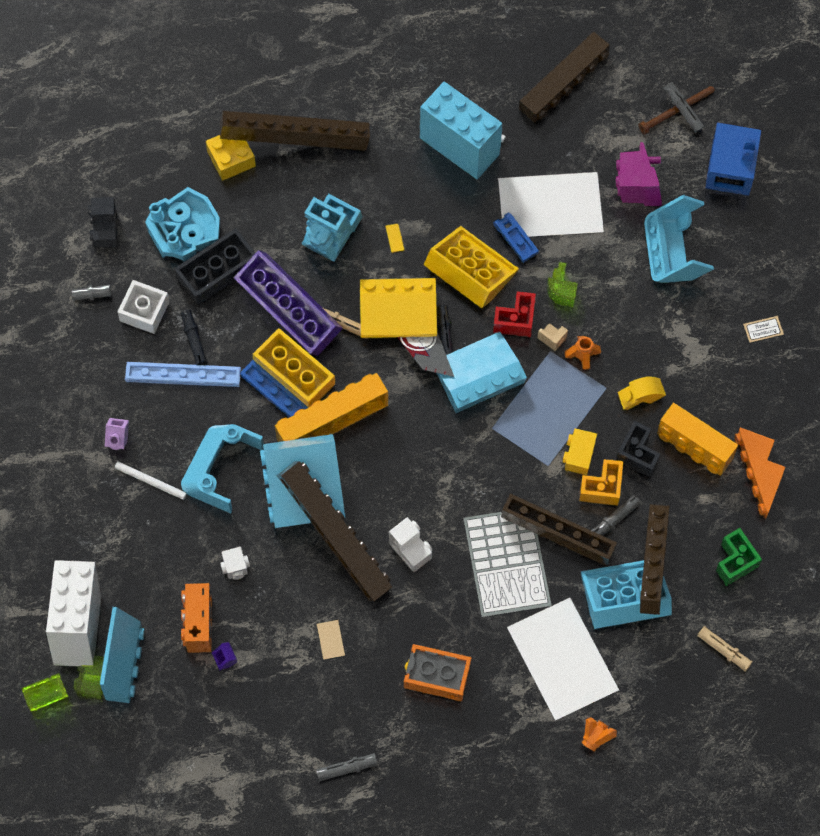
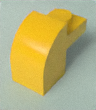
M656 377L636 379L629 382L630 386L618 392L623 409L629 410L642 402L651 404L666 396L660 378Z

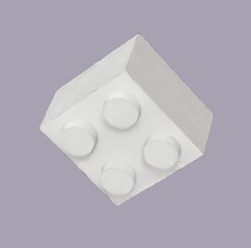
M133 280L118 310L119 320L155 334L169 304L168 293Z

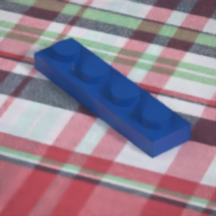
M254 360L240 372L242 378L289 418L294 416V413L298 410L309 408Z

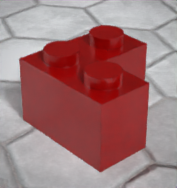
M517 291L515 309L496 307L493 333L501 332V334L531 337L536 294Z

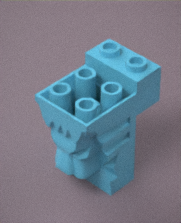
M329 193L324 202L313 197L304 213L308 219L306 223L308 226L302 245L335 262L350 234L355 231L363 217L361 211Z

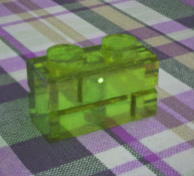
M59 673L51 676L50 679L46 678L21 688L31 712L68 697Z

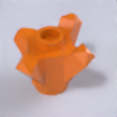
M577 336L578 341L576 344L564 351L565 357H576L581 360L584 370L590 369V357L593 354H600L601 348L593 343L589 337Z
M593 718L586 719L585 735L582 744L592 751H596L601 745L617 737V731L613 728L608 729L609 726L600 720L597 722Z

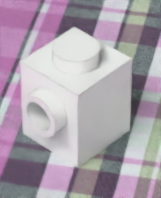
M241 547L222 551L224 562L220 564L223 574L227 573L228 578H233L234 580L241 579L244 575L248 574L247 567H250L247 555L243 556Z

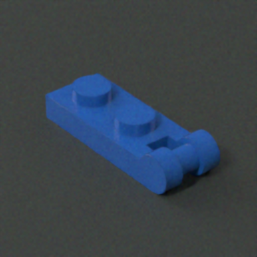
M510 212L505 214L501 220L497 219L493 222L495 228L502 234L523 263L539 253V250ZM510 224L511 226L506 229L505 225Z

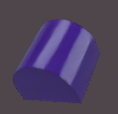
M229 642L222 643L212 652L219 670L229 668L238 661Z

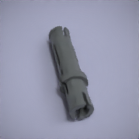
M673 82L666 85L663 89L673 101V106L676 105L695 133L701 130L704 125L684 99V94L681 95Z
M632 495L611 515L604 517L602 522L591 531L602 536L609 531H613L620 521L641 505L640 501Z
M375 753L359 758L356 756L352 760L319 768L316 771L319 782L352 772L359 773L361 772L360 770L378 766Z

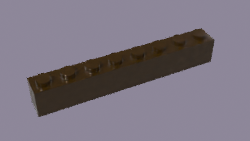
M222 111L220 139L366 150L370 139V127L368 122Z
M294 461L276 476L369 601L377 600L392 588L389 583L391 581L389 576L385 572H381L378 568L379 563L373 556L370 557L368 555L366 545L361 540L358 541L354 536L356 535L355 530L350 525L347 526L343 521L345 519L344 515L332 506V499L328 494H324L321 491L319 481L316 478L312 479L308 473L310 470L304 462Z

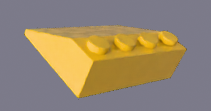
M462 226L432 247L423 264L481 308L492 301L519 270L518 267Z
M435 278L360 280L361 338L437 336Z

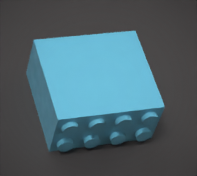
M443 82L420 107V139L475 179H478L500 155L502 122L446 82Z
M333 434L263 444L264 450H260L262 466L266 465L267 468L263 469L265 485L269 484V488L265 489L268 504L272 503V507H268L270 523L274 522L275 528L311 523L276 476L294 461L304 462L310 470L308 473L312 479L316 478L319 481L321 491L329 495L333 501L332 506L335 510L338 509L345 517Z

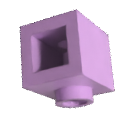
M109 418L106 424L105 447H110L114 450L124 449L128 440L129 420Z

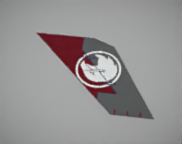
M438 332L435 337H398L423 370L454 377Z

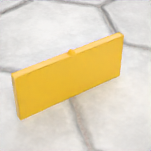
M399 225L385 226L391 253L404 251Z

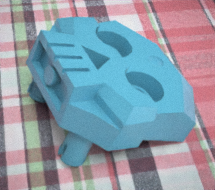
M189 187L170 200L164 198L149 206L150 214L145 221L147 231L163 258L171 256L185 262L196 255L197 252L202 251L219 240L220 217L207 196Z

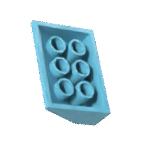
M501 332L446 355L454 377L437 373L455 413L521 385L527 378L519 360Z
M644 560L581 571L594 629L672 615L671 596L664 576L660 615L640 613Z
M117 607L112 609L100 686L106 700L130 703V698L135 695L133 680L138 676L139 667L136 666L137 659L141 658L142 647H139L140 640L144 639L145 628H142L139 620Z

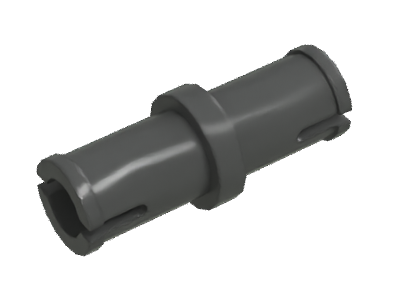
M109 284L96 287L90 285L88 288L72 289L73 301L83 299L95 300L98 297L111 296Z

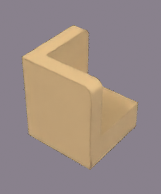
M548 324L544 330L540 329L538 331V339L556 351L567 338L568 330L563 326L558 330L551 324Z

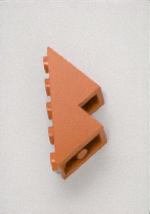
M740 427L739 432L734 435L735 441L741 447V459L743 463L746 462L748 468L746 469L748 479L752 480V492L754 497L758 498L759 513L764 518H767L785 467L767 460L775 440Z

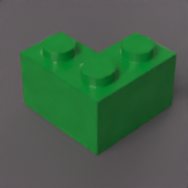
M741 528L723 538L721 546L729 557L718 563L716 572L725 585L728 586L758 568L762 559Z

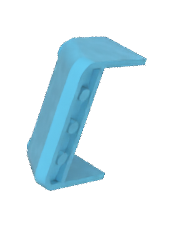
M682 195L646 216L644 225L651 276L654 281L660 283L692 281L714 270L712 265L695 260L686 261L682 231L691 225V212L702 207L704 201Z
M233 424L210 427L182 479V490L191 497L231 513V500L214 493L217 482L209 472L224 442L235 444L241 441L263 450V436Z

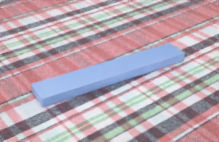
M127 362L125 381L240 387L241 367Z

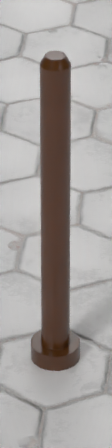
M709 86L686 101L691 106L714 93L715 88ZM674 106L646 123L644 121L640 122L638 127L642 134L645 135L649 133L650 128L680 111Z

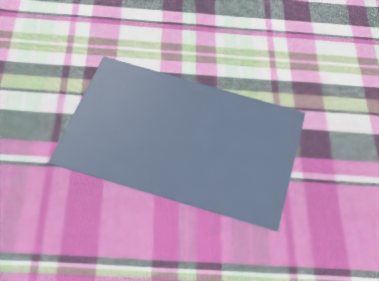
M550 351L492 429L549 466L568 441L569 434H573L574 429L579 426L606 390V387Z

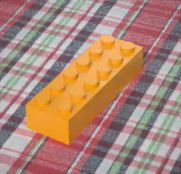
M377 373L373 375L368 374L356 384L351 383L344 390L331 393L327 399L323 401L318 400L305 410H298L294 413V416L279 420L275 425L276 439L278 442L334 434L388 406V390Z

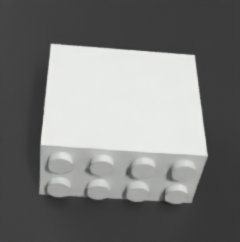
M55 561L46 629L54 665L94 667L101 604V592L95 562Z

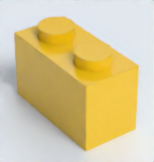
M575 428L573 435L569 434L567 445L570 446L569 452L565 451L562 463H566L565 470L583 475L588 474L597 437L596 433Z

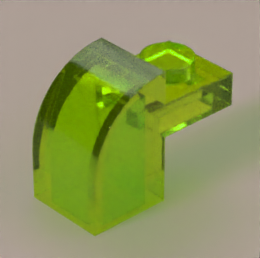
M559 262L558 268H554L552 278L548 277L547 292L555 303L573 307L578 283L564 280L567 263Z

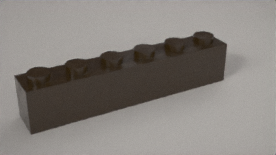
M595 32L591 33L519 101V110L534 123L539 119H543L551 107H556L564 95H569L576 84L579 85L584 80L588 72L592 73L600 61L603 62L607 59L610 45Z
M511 493L502 509L501 518L602 565L608 566L616 549L617 542Z
M650 504L640 597L641 614L660 615L669 524V506Z

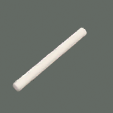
M117 462L115 465V469L182 500L187 495L186 492L121 462Z

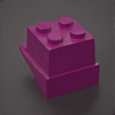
M640 142V151L620 153V160L616 161L618 171L616 188H618V196H621L622 203H644L645 206H662L659 181L655 168L650 165L661 164V156L648 157L643 142Z

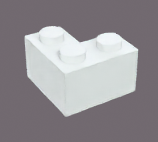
M407 517L389 531V544L409 568L415 572L432 559V548L426 541L423 542L420 539V527L415 521L411 522Z

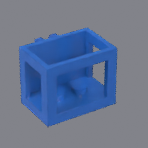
M717 123L712 143L706 189L749 196L754 180L761 130ZM715 177L741 180L744 183L743 186L715 182Z

